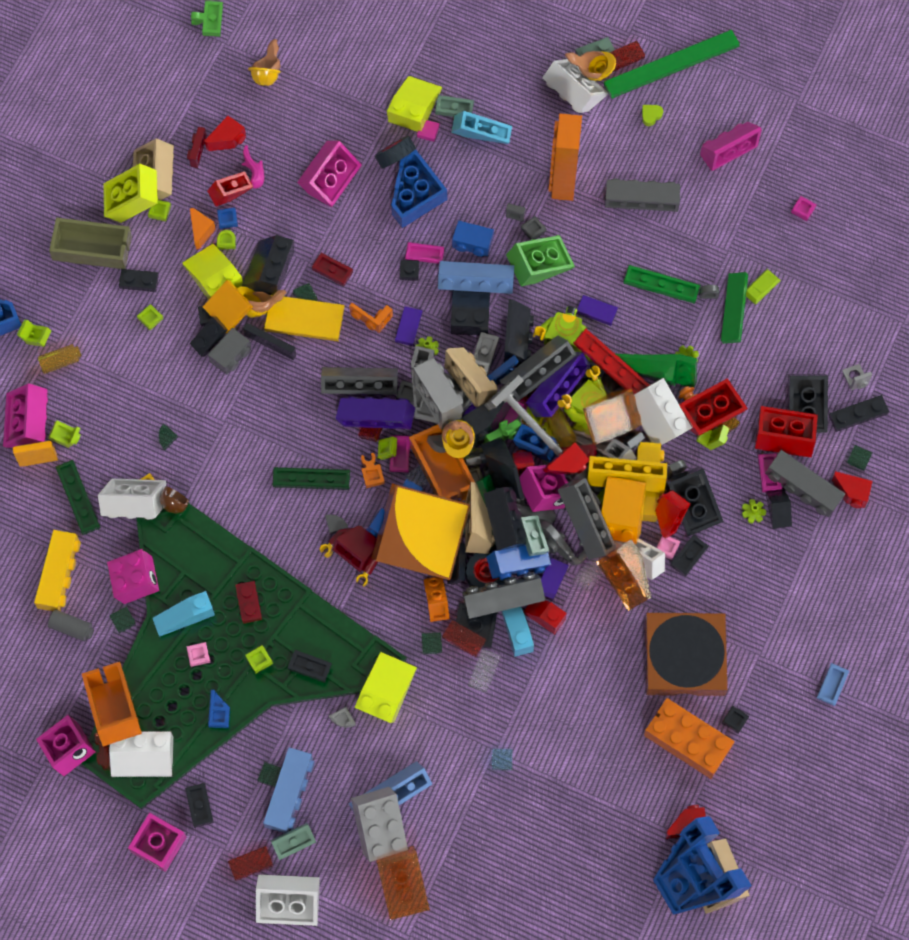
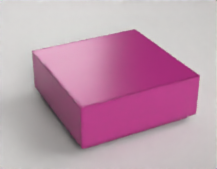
M426 120L422 131L418 130L417 137L435 142L440 123Z
M800 196L791 213L807 221L817 204Z

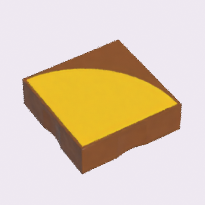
M392 483L385 507L384 521L378 532L371 559L450 580L470 504Z

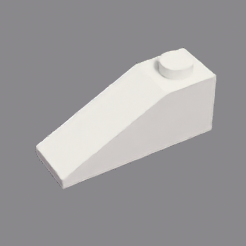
M638 539L637 544L614 540L617 547L616 550L638 573L653 580L665 571V552Z

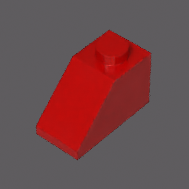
M227 116L206 138V150L235 149L246 138L245 127L230 116Z
M244 171L216 180L207 192L216 207L231 202L251 190L253 185Z
M573 443L542 470L545 473L580 474L588 467L586 464L590 459L576 443Z
M518 450L516 453H512V459L517 467L519 477L527 467L534 466L532 451Z
M835 471L831 481L836 488L845 493L843 497L845 503L850 504L853 508H865L873 481Z
M673 490L659 497L657 501L658 506L655 510L662 536L665 539L677 532L690 506L688 501Z
M546 600L529 604L523 611L526 616L554 635L565 622L567 616L565 611Z
M699 805L687 806V809L683 810L668 829L665 835L666 839L680 838L681 831L694 819L706 817L705 807L699 808Z

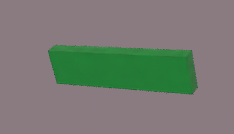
M631 265L628 266L623 283L693 304L696 302L700 289L699 284Z
M747 272L729 273L721 336L723 344L741 343L748 283Z

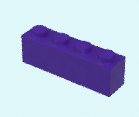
M575 352L576 356L542 382L526 402L535 417H552L559 408L557 402L563 400L561 396L569 395L584 376L586 370L591 367L583 352Z
M350 396L349 398L340 399L335 419L344 427L411 429L416 408L405 398H399L398 400L385 397L382 399H374L372 397L358 399Z

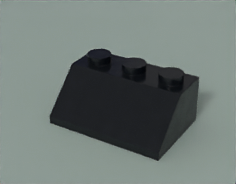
M278 235L260 240L242 286L274 296L281 289L293 257L294 240Z
M509 299L504 363L515 355L519 361L513 367H518L531 357V350H528V344H532L533 333L529 332V326L533 327L534 315H530L531 308L513 299Z
M502 487L484 493L497 550L526 545V532L522 527L521 513L517 508V497L513 488Z

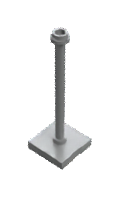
M519 375L510 379L484 406L491 410L496 408L502 401L507 402L558 456L563 450L512 397V392L524 380ZM585 470L580 474L574 473L573 478L575 480L584 478L587 473Z

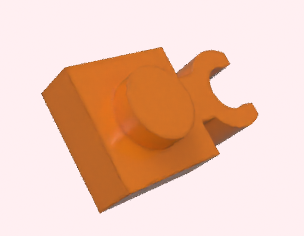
M371 453L372 459L370 461H366L364 455L361 456V462L366 467L361 469L366 489L385 484L380 464L374 465L376 462L374 453Z

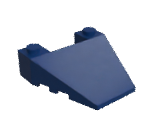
M710 816L694 819L681 831V837L673 845L671 854L668 859L664 860L653 879L673 915L737 898L752 886L742 868L730 870L726 873L722 871L707 845L720 834Z

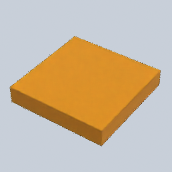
M226 280L205 303L203 308L211 317H217L228 329L226 332L228 333L253 306L230 280Z
M51 441L13 447V454L20 467L58 461L57 453Z

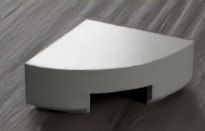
M347 707L329 715L330 720L337 726L349 728L356 725Z

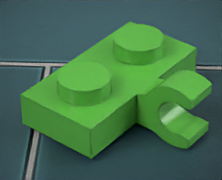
M205 1L204 13L191 12L192 25L203 23V36L221 37L223 2Z
M518 419L507 424L508 420H504L499 423V429L486 435L484 443L503 438L504 441L507 439L512 440L522 424Z

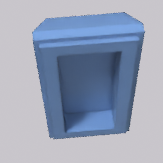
M831 663L817 699L835 706L849 670Z

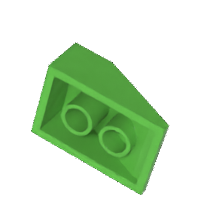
M560 235L516 243L506 254L510 265H514V273L520 286L536 284L575 267Z

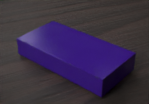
M585 295L582 296L577 308V314L609 326L612 325L618 311V307Z
M404 306L395 342L414 346L423 310Z
M551 558V565L546 567L541 582L545 598L553 601L569 565Z

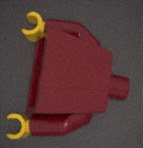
M359 525L354 528L339 529L329 540L328 545L323 544L320 546L321 553L325 549H329L324 555L326 558H329L334 551L359 572L363 570V574L358 575L356 578L357 583L362 577L366 579L363 587L368 584L367 577L369 574H372L378 564L377 561L371 559L377 538Z

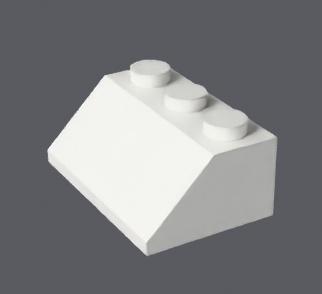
M568 59L553 61L543 76L547 86L555 89L559 93L560 98L568 101L572 108L579 113L590 111L608 95V92L601 85L585 77L579 70V67L571 64Z
M664 378L626 399L651 443H661L663 445L692 428Z
M111 479L98 494L101 516H108L109 518L126 517L128 519L143 517L145 519L156 518L162 510L159 498L166 486V480Z
M142 732L140 735L110 744L111 777H172L173 735L171 732Z
M258 875L256 886V923L317 926L320 877Z

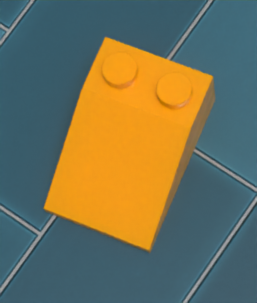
M611 476L607 477L601 513L613 540L637 544L642 528L646 483Z

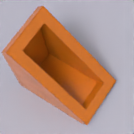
M190 208L194 243L197 250L204 245L216 228L214 221L196 209Z

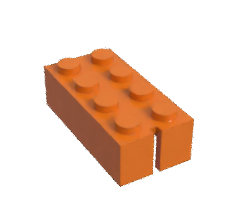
M438 424L410 436V447L434 494L457 501L459 498L461 501L465 500L470 483L475 481L463 458H454L447 452H436L427 442L428 436L442 434L443 430L440 429Z
M120 662L103 667L108 682L105 684L99 668L82 673L102 746L142 734Z
M666 698L644 733L646 738L712 779L735 742L668 698Z

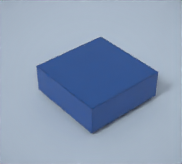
M235 207L217 210L220 229L238 227Z

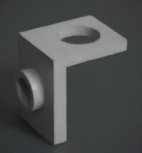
M860 364L842 371L851 391L866 387L872 377L871 372L864 374ZM857 371L860 376L854 377L852 380L849 373Z

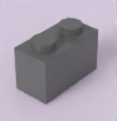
M232 328L208 354L210 363L226 375L230 371H234L239 361L249 355L251 351L250 340Z

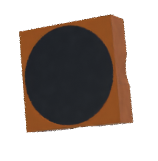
M646 613V695L675 696L679 694H692L696 696H725L728 691L726 614Z

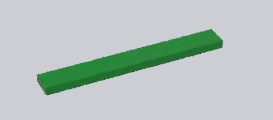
M729 30L606 80L603 85L611 99L738 48L740 43L734 32Z

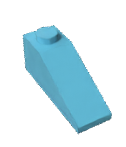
M462 111L454 116L451 133L472 139L509 144L512 126Z
M205 591L181 601L152 619L160 637L215 616Z
M516 607L501 611L514 657L533 652L534 643L522 608Z

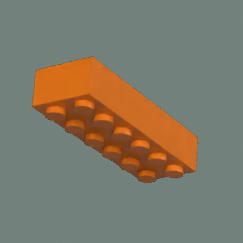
M560 113L559 121L555 120L548 191L552 192L551 199L569 201L574 199L582 115Z

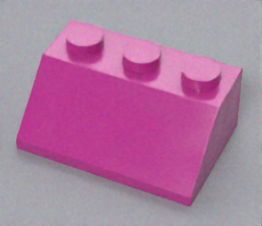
M750 122L738 124L733 130L721 133L712 141H706L701 147L700 156L710 170L714 171L758 147L762 129L760 126Z
M326 141L297 183L310 196L333 207L362 164L340 141Z
M28 383L6 393L3 447L12 448L45 442L47 389Z

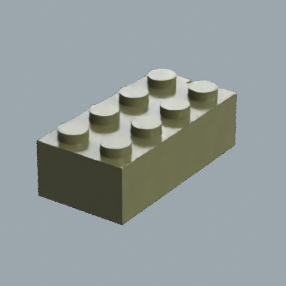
M56 218L49 252L53 261L126 269L132 234L129 226Z

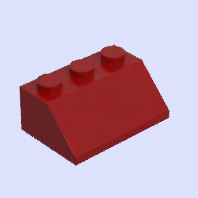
M728 378L679 404L692 427L690 431L697 436L748 410Z
M761 406L755 438V449L778 453L782 450L787 454L812 458L816 443L817 415Z

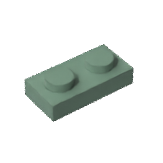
M609 37L575 50L578 56H582L589 51H603L613 55L616 52Z
M438 95L435 115L454 117L462 111L472 113L474 100Z
M538 515L521 517L522 527L526 532V548L529 556L547 554L549 548Z
M308 823L270 840L279 860L316 843Z

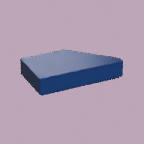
M514 355L487 376L488 379L499 384L501 379L514 370L513 366L518 364L519 361Z
M211 690L208 727L229 728L230 707L214 690Z

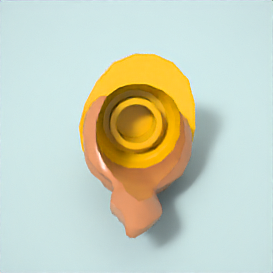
M273 39L268 44L267 55L254 62L252 67L248 68V71H251L253 80L258 85H272L277 80L279 73H281L279 70L281 67L280 60L277 58L279 50L277 39Z
M589 51L582 56H578L574 52L565 54L568 61L578 66L581 73L592 81L605 79L613 72L616 66V59L609 52Z
M238 287L241 294L253 306L246 314L250 318L266 314L267 310L281 301L286 294L285 290H278L274 296H270L264 292H255L248 287Z
M451 421L444 427L442 432L444 448L454 458L467 456L474 445V430L465 421Z

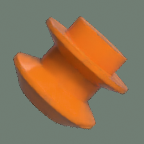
M689 386L683 388L679 392L678 399L686 401L695 396L693 394L695 388H689Z

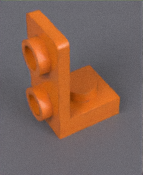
M354 303L349 305L350 314L354 319H360L367 328L372 331L376 330L378 333L381 332L393 317V309L387 305L383 310L380 309L376 313L375 318Z
M432 577L424 579L430 622L450 619L443 578Z

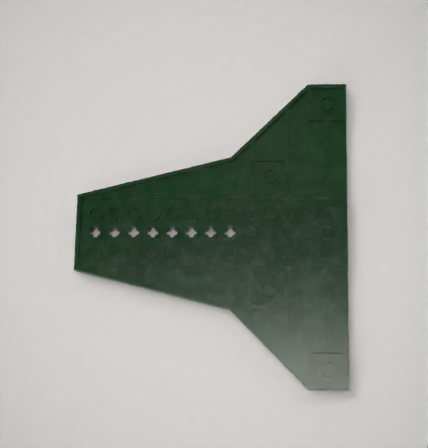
M188 502L183 512L177 514L168 512L162 507L156 518L145 519L143 517H136L140 549H143L153 558L159 591L145 596L147 616L122 669L141 732H171L173 735L172 777H111L110 744L102 746L96 725L88 739L96 752L83 761L81 765L142 810L271 707L360 694L380 652L403 662L407 660V657L376 635L370 633L253 547L248 546L192 506L190 502ZM255 581L262 620L243 624L235 585ZM206 591L215 616L159 637L152 619L153 617L189 597ZM206 642L209 658L213 656L214 663L191 667L187 646ZM263 645L273 664L255 673L245 655ZM295 650L332 663L325 683L288 670V665ZM194 672H202L200 680H193L194 676L192 674ZM189 687V694L182 696L180 689ZM211 690H214L230 707L229 728L208 727ZM169 703H177L175 711H168L169 707L167 705ZM164 718V725L156 727L157 723L155 720Z

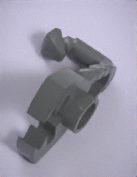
M542 521L540 523L549 552L553 554L555 552L559 553L571 565L583 563L587 558L584 550L575 557L571 548L564 540L566 537L562 532L556 530L548 522Z

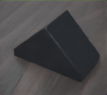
M786 491L766 492L772 529L792 527L791 500Z

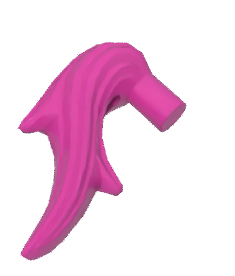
M245 145L243 150L245 162L242 165L251 170L252 178L250 181L253 188L257 189L264 184L262 160L259 163L253 161L248 145Z

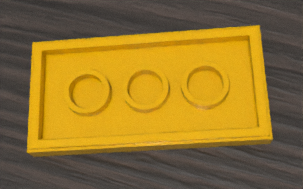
M283 297L281 301L274 304L268 310L264 330L267 332L339 342L345 305Z

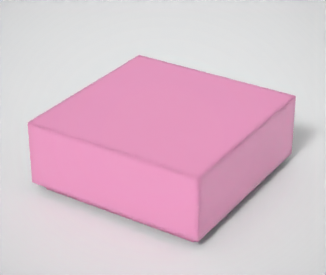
M662 536L656 548L665 552L666 558L673 560L680 541L671 537L665 539Z
M206 642L187 646L191 667L210 663Z

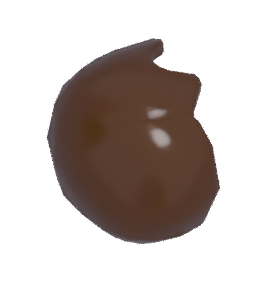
M165 486L159 498L162 507L166 511L175 514L183 512L189 502L184 495L168 486Z

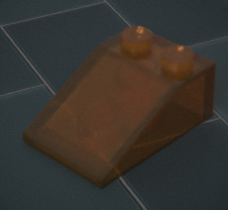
M632 389L613 391L583 408L593 445L630 432L642 425Z
M632 539L596 562L628 611L651 598L643 556Z
M414 846L408 847L407 851L376 860L390 920L430 910Z

